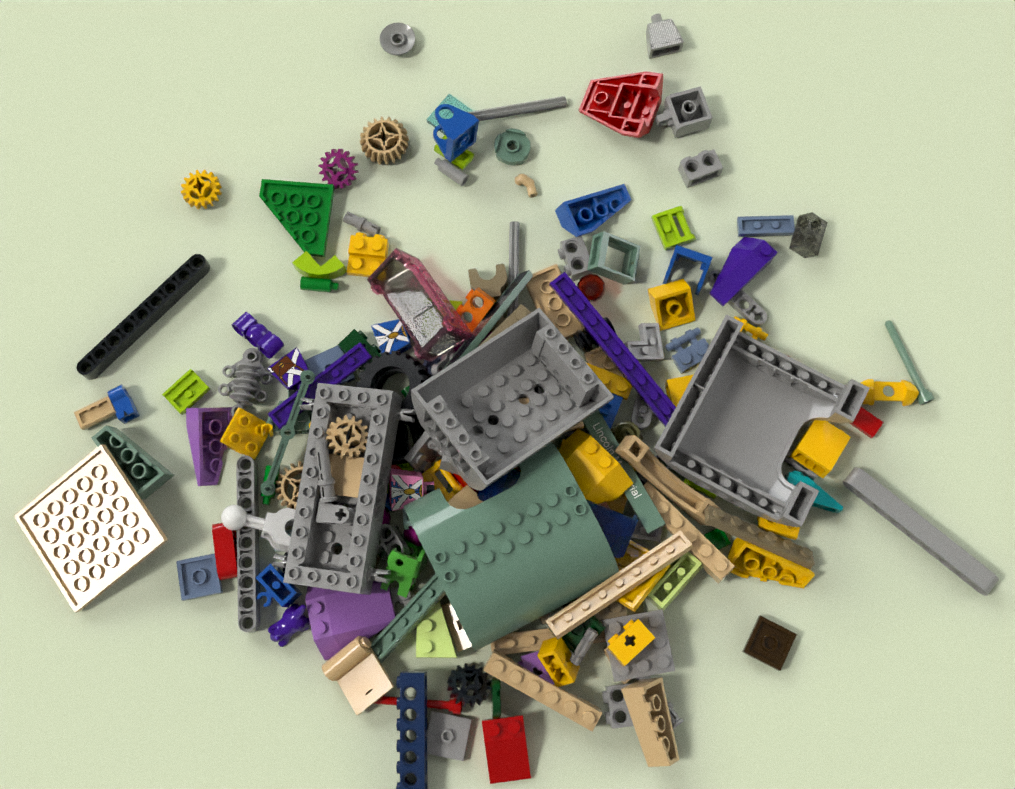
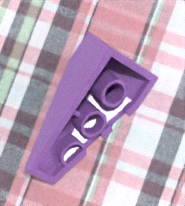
M232 407L186 408L187 433L198 486L218 484L223 465L222 457L224 450H227V446L221 443L220 440L233 418L231 415Z

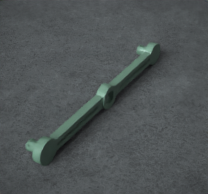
M304 370L300 374V388L287 424L280 430L282 438L267 480L260 486L262 494L266 496L272 495L275 492L274 481L288 442L295 436L294 425L300 411V405L303 402L301 399L305 397L309 384L315 380V375L311 370ZM286 429L291 431L289 436L284 434Z

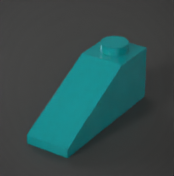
M792 471L785 475L786 481L794 486L801 481L819 491L812 507L833 513H839L843 510L842 505L809 477L803 476L802 472Z

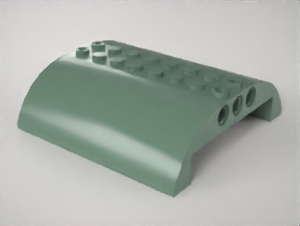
M553 442L517 466L521 473L515 485L474 507L457 509L451 506L439 488L403 506L475 651L577 599L619 572L614 555L594 513Z

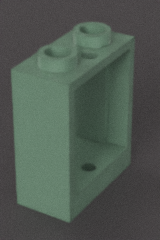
M605 231L593 235L587 271L623 285L633 282L637 275L636 269L640 257V246ZM608 246L625 253L622 273L604 266Z

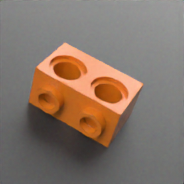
M479 287L475 291L471 289L465 297L467 302L464 306L460 304L454 312L456 314L454 321L470 333L474 331L496 303L494 298ZM476 297L483 299V306L476 305ZM465 312L472 314V321L465 320Z

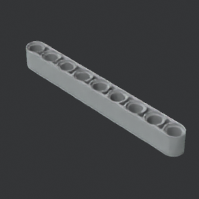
M241 456L236 464L237 505L244 508V503L247 500H251V507L245 509L247 515L259 517L258 464L250 456ZM251 462V467L248 470H244V464ZM246 481H251L252 483L249 489H244ZM244 526L237 530L238 626L243 632L253 633L260 627V600L256 598L260 593V582L256 579L260 574L259 529L250 527L246 529ZM251 538L252 545L249 548H245V541ZM251 558L253 563L251 567L246 568L244 565L245 561ZM248 578L253 580L250 588L245 587V581ZM248 598H252L253 605L247 609L245 601ZM252 618L253 626L247 629L245 622L247 619Z
M854 467L843 481V485L978 593L987 596L998 582L999 578L862 469Z

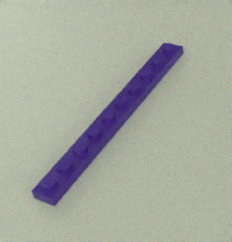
M563 272L550 282V287L666 427L676 406L570 277Z

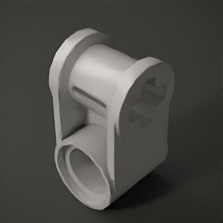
M318 502L316 523L346 526L354 523V509L342 505Z

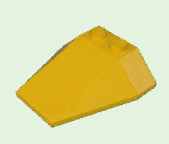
M579 429L568 437L559 449L590 508L605 501L608 503L619 498L633 485L632 480L620 463L591 435Z

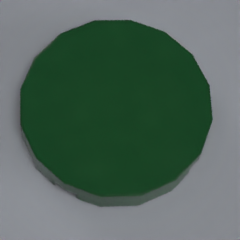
M492 677V719H499L501 716V681L496 677Z

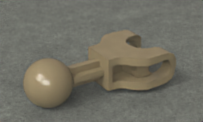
M504 264L496 265V275L490 280L480 278L476 268L468 270L471 289L475 291L479 287L497 302L508 286ZM501 316L490 332H493L506 318Z

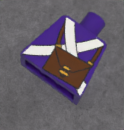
M297 347L267 368L272 376L288 391L299 390L301 385L300 374L304 370H309Z

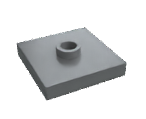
M432 711L427 731V754L464 761L472 719Z

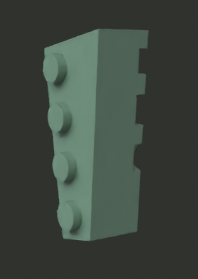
M106 425L91 437L97 447L101 444L106 445L142 500L147 499L175 476L118 428Z

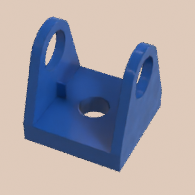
M441 104L435 110V118L439 125L433 130V138L444 157L451 163L476 142L479 119L452 105ZM443 109H448L453 113V117L443 119L440 117L439 112ZM443 130L447 139L439 138L437 132Z
M676 245L663 284H666L674 261L678 262L680 257L700 263V270L703 271L695 291V295L698 296L713 257Z

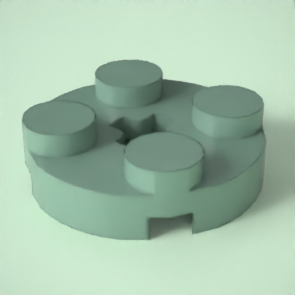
M507 129L506 132L500 133L496 137L494 151L499 161L507 165H521L529 156L531 145L523 131ZM515 144L516 149L510 150L507 146Z

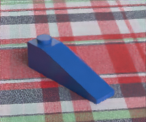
M621 184L565 201L555 212L562 228L575 237L592 233L628 204L631 198L625 184Z

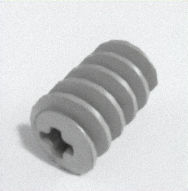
M239 363L237 365L239 371L235 372L238 378L233 380L236 385L231 387L234 393H230L229 397L236 403L253 406V403L248 401V399L255 398L254 395L250 394V391L257 390L252 384L259 383L254 377H260L261 374L256 372V369L262 368L250 363Z

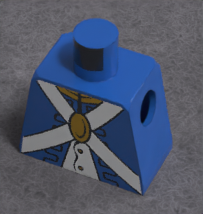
M401 319L371 325L381 353L389 352L391 354L392 351L406 352L412 348L409 338L419 335L415 324L404 328Z

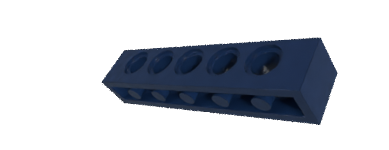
M402 671L400 676H397L396 681L397 689H400V697H397L396 702L397 710H400V718H397L396 723L397 731H400V739H397L396 750L400 752V761H397L396 772L400 774V782H397L396 789H428L427 671ZM409 687L416 690L417 695L415 698H410L407 695ZM408 709L416 711V719H410L407 716ZM408 730H413L416 733V740H410L407 737ZM407 752H414L417 756L416 761L408 760ZM408 773L415 774L417 778L415 783L408 781Z

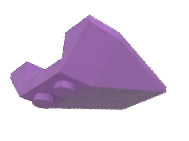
M373 581L371 595L307 586L305 602L313 640L324 660H329L356 637L362 636L370 639L388 626L396 617L389 587L386 591L380 588L382 582Z

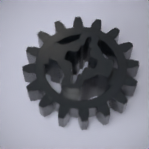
M467 663L464 664L463 668L458 665L456 671H451L447 680V691H452L450 698L456 697L455 703L458 704L461 701L463 702V707L470 703L471 708H474L475 702L480 706L483 700H487L492 688L490 687L491 679H487L488 673H482L483 667L476 669L474 663L471 667Z

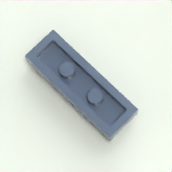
M794 216L738 217V237L794 235Z

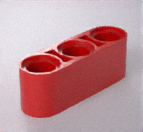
M223 523L212 524L218 578L220 581L237 578L236 530L227 529Z

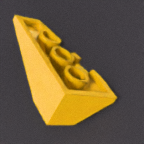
M738 537L733 541L727 557L735 566L731 573L742 578L756 577L764 582L773 580L778 581L781 585L804 589L815 576L814 572L808 568Z

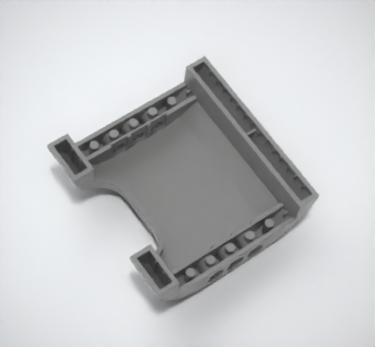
M726 314L654 450L667 465L683 477L726 501L769 521L786 526L802 527L819 491L801 481L795 486L787 482L781 471L783 461L803 424L814 420L852 423L870 388L853 379L846 385H843L740 332L744 323Z

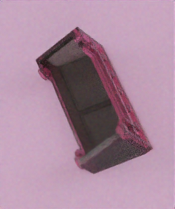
M396 247L367 279L371 285L370 289L375 294L384 296L416 345L413 346L414 354L420 360L424 359L432 362L473 335L419 258Z

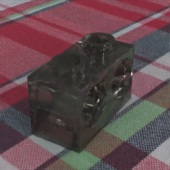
M813 212L799 215L789 249L803 258L818 256L828 222Z

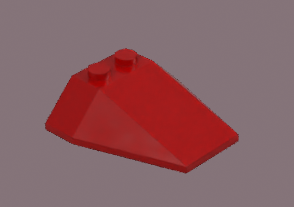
M645 71L593 79L588 85L579 112L623 136L640 138L650 132L662 102L663 73Z

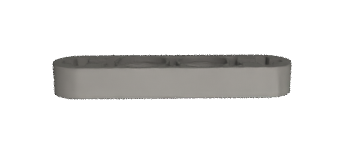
M714 270L710 273L708 283L711 287L715 283L713 281L714 277H718L721 270ZM743 290L728 302L754 327L762 326L767 320L766 312ZM742 300L747 301L749 308L742 309L739 306V302ZM753 307V312H751L750 315H748L747 313L750 312V310ZM755 315H761L760 320L755 321Z

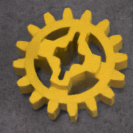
M196 170L195 175L191 172L189 173V179L184 177L186 184H181V187L184 189L181 191V194L190 207L195 205L197 209H200L201 206L207 209L208 204L214 206L213 201H219L217 195H222L219 190L222 186L217 176L214 177L212 172L208 174L206 170H203L202 173Z

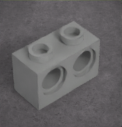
M713 149L710 151L704 150L694 157H685L681 160L678 170L686 188L720 176L723 167ZM705 162L711 163V166H707ZM692 168L695 172H690L687 169Z
M582 236L561 241L558 254L561 260L564 259L566 264L564 270L571 280L575 281L593 275L592 272L587 271L589 254ZM574 248L576 252L569 253L567 249ZM578 264L583 268L576 270L573 266Z
M630 684L605 686L606 691H602L603 702L608 704V712H605L606 724H610L612 729L634 726L624 696L619 702L614 701L612 698L614 690L618 689L622 692L621 689ZM621 710L625 713L626 717L623 722L618 723L615 720V713Z

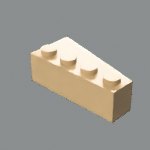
M662 677L640 679L622 688L621 690L648 767L671 766L679 761Z

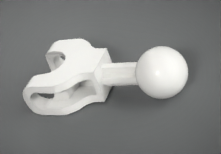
M230 505L222 512L221 521L229 530H239L243 526L262 530L260 537L269 540L275 550L288 552L291 536L287 535L285 528L293 526L296 510L284 508L277 513L267 512L264 519L247 515L245 509L239 505Z

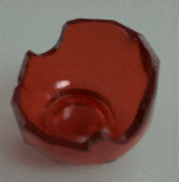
M587 274L577 284V287L589 302H596L605 294V283L596 274Z

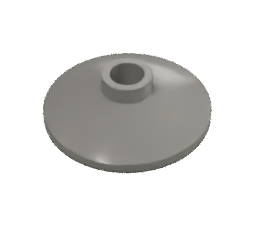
M392 23L382 30L380 44L383 50L391 55H403L413 48L415 34L411 27L404 23Z

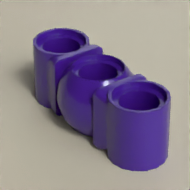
M248 312L243 313L231 324L240 336L247 339L254 347H258L259 351L269 359L284 347V343L278 336L268 331L264 325L258 323Z

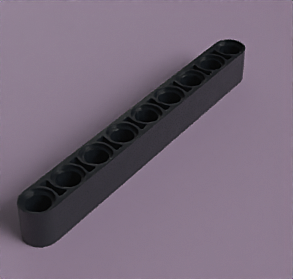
M194 254L77 363L78 373L89 380L96 379L208 274L210 264L201 254ZM203 262L201 267H196L198 263ZM189 275L187 280H183L184 276ZM176 288L173 293H169L170 289ZM158 301H162L159 306H155ZM148 313V316L141 320L142 316ZM134 326V329L128 333V329ZM120 339L119 344L114 346V342ZM106 353L105 357L100 359V355ZM91 366V370L86 373L87 367Z

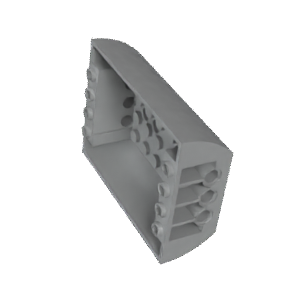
M540 308L411 390L412 403L421 426L446 458H448L467 485L480 491L614 398L613 394ZM541 387L544 393L537 394L534 388ZM526 397L529 399V403L521 404L519 398ZM493 417L497 419L498 424L490 425L487 420ZM479 428L482 431V435L475 436L471 430Z

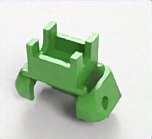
M404 539L407 545L414 549V553H409V556L401 553V546H397V548L390 552L386 570H390L391 575H384V578L390 579L389 583L382 582L380 588L387 591L390 583H394V580L399 583L397 595L407 598L409 590H413L416 579L424 570L429 558L423 546H416Z

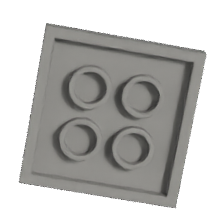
M662 609L602 620V624L606 627L604 634L607 647L610 645L607 641L616 633L620 636L625 631L623 626L631 619L634 622L639 619L655 637L624 667L608 650L614 682L675 671ZM625 636L626 642L624 644L626 646H633L632 641L634 638L632 636L630 638Z

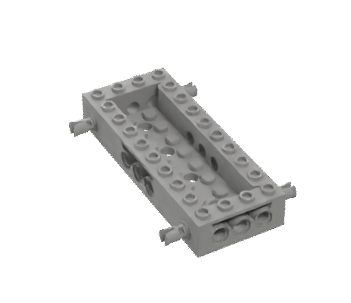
M318 383L315 399L305 397L301 399V401L309 404L300 405V409L313 412L288 556L275 554L273 558L282 560V562H273L272 564L273 567L285 568L283 583L371 595L373 581L389 583L390 579L381 577V575H391V571L375 569L398 422L399 420L415 422L414 418L407 415H416L415 409H401L402 396L394 391ZM347 415L348 420H351L355 416L356 422L362 420L361 426L367 425L368 427L365 431L368 433L366 450L364 453L360 451L359 457L364 458L358 498L338 496L336 501L325 502L336 505L348 504L349 508L355 510L354 523L349 526L316 523L321 493L320 486L317 485L319 470L314 441L325 440L329 436L326 434V431L331 429L329 427L331 422L336 423L337 417L343 420L344 416ZM348 431V433H347V435H346V439H347V440H346V443L348 442V440H350V439H349V433H350L349 431ZM328 449L329 454H333L335 449ZM340 543L342 545V552L337 555L334 552V547Z

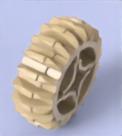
M382 116L379 121L374 118V123L368 121V127H363V133L360 134V145L365 156L370 158L372 162L377 160L379 165L382 161H385L386 165H388L390 160L395 163V158L401 160V154H405V148L409 146V137L403 124H398L396 119L391 121L390 117L384 120Z
M301 461L298 462V467L293 463L290 464L291 470L285 467L284 471L286 474H279L282 481H276V484L281 486L275 489L277 493H281L277 496V499L283 500L281 502L283 507L287 506V508H294L296 510L299 488L295 484L300 486L301 479L296 480L293 477L302 473L303 464ZM288 484L294 487L292 499L288 496Z

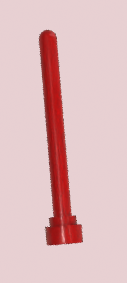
M383 696L374 704L396 705L397 697ZM456 697L449 701L427 699V708L449 709V712L461 715L462 702L460 701L456 704Z

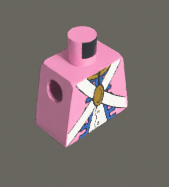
M391 469L389 505L392 511L404 509V505L422 497L423 494L434 491V482H423L421 472Z

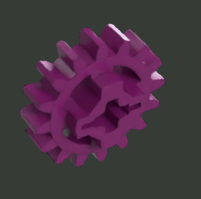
M331 149V153L325 152L326 157L320 158L323 164L318 165V167L322 168L319 174L324 175L322 181H328L327 184H333L335 189H338L339 186L343 189L346 188V185H352L351 180L357 179L354 173H359L355 169L358 163H353L355 156L349 157L350 152H344L343 149H338V151ZM337 166H338V168H340V169H342V170H344V171H340V172H339V170H338L337 168H333V167H337Z

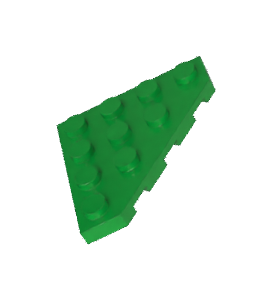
M262 179L259 197L303 252L307 251L311 256L325 257L335 190L334 185Z

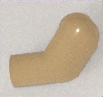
M519 174L515 177L517 185L521 186L523 184L526 186L530 198L537 196L533 179L525 174Z

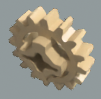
M347 415L344 416L343 420L337 417L336 423L331 422L329 426L331 429L326 431V434L329 436L325 440L331 442L328 449L334 448L333 454L340 453L341 459L345 455L348 456V459H351L353 454L359 457L360 451L364 453L366 450L368 433L365 431L368 428L367 425L362 427V420L356 422L355 416L351 420H348ZM348 431H349V432H350V433H349V439H350V440H348V442L346 443V440H347V439H346V435H347V433H348Z

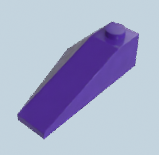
M743 237L732 247L709 294L720 305L724 306L763 271L778 252L765 240Z

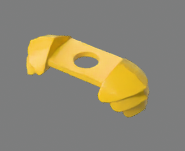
M867 379L860 382L870 388L862 403L864 405H874L875 401H902V406H910L919 394L917 388L906 380H901V382H881ZM885 386L893 389L894 394L891 397L884 395L883 388Z

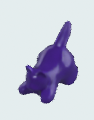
M292 604L284 611L282 618L268 628L270 639L274 642H279L278 645L280 647H284L296 632L308 630L310 621L303 614L306 606Z

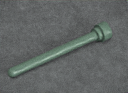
M886 321L887 331L915 387L919 391L917 397L919 404L924 405L933 401L935 398L932 392L925 389L892 321Z

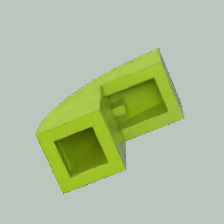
M307 251L292 262L295 269L305 277L335 279L347 272L344 264L336 255L321 267Z

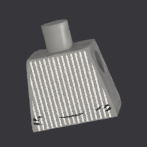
M661 14L651 16L652 23H649L646 29L649 59L681 52L684 41L673 20H662Z

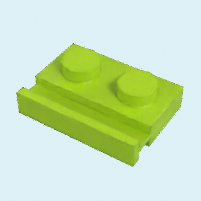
M189 369L162 395L183 415L186 412V408H191L211 389L192 369Z

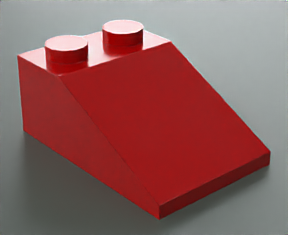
M523 715L482 720L490 784L530 779L531 774Z

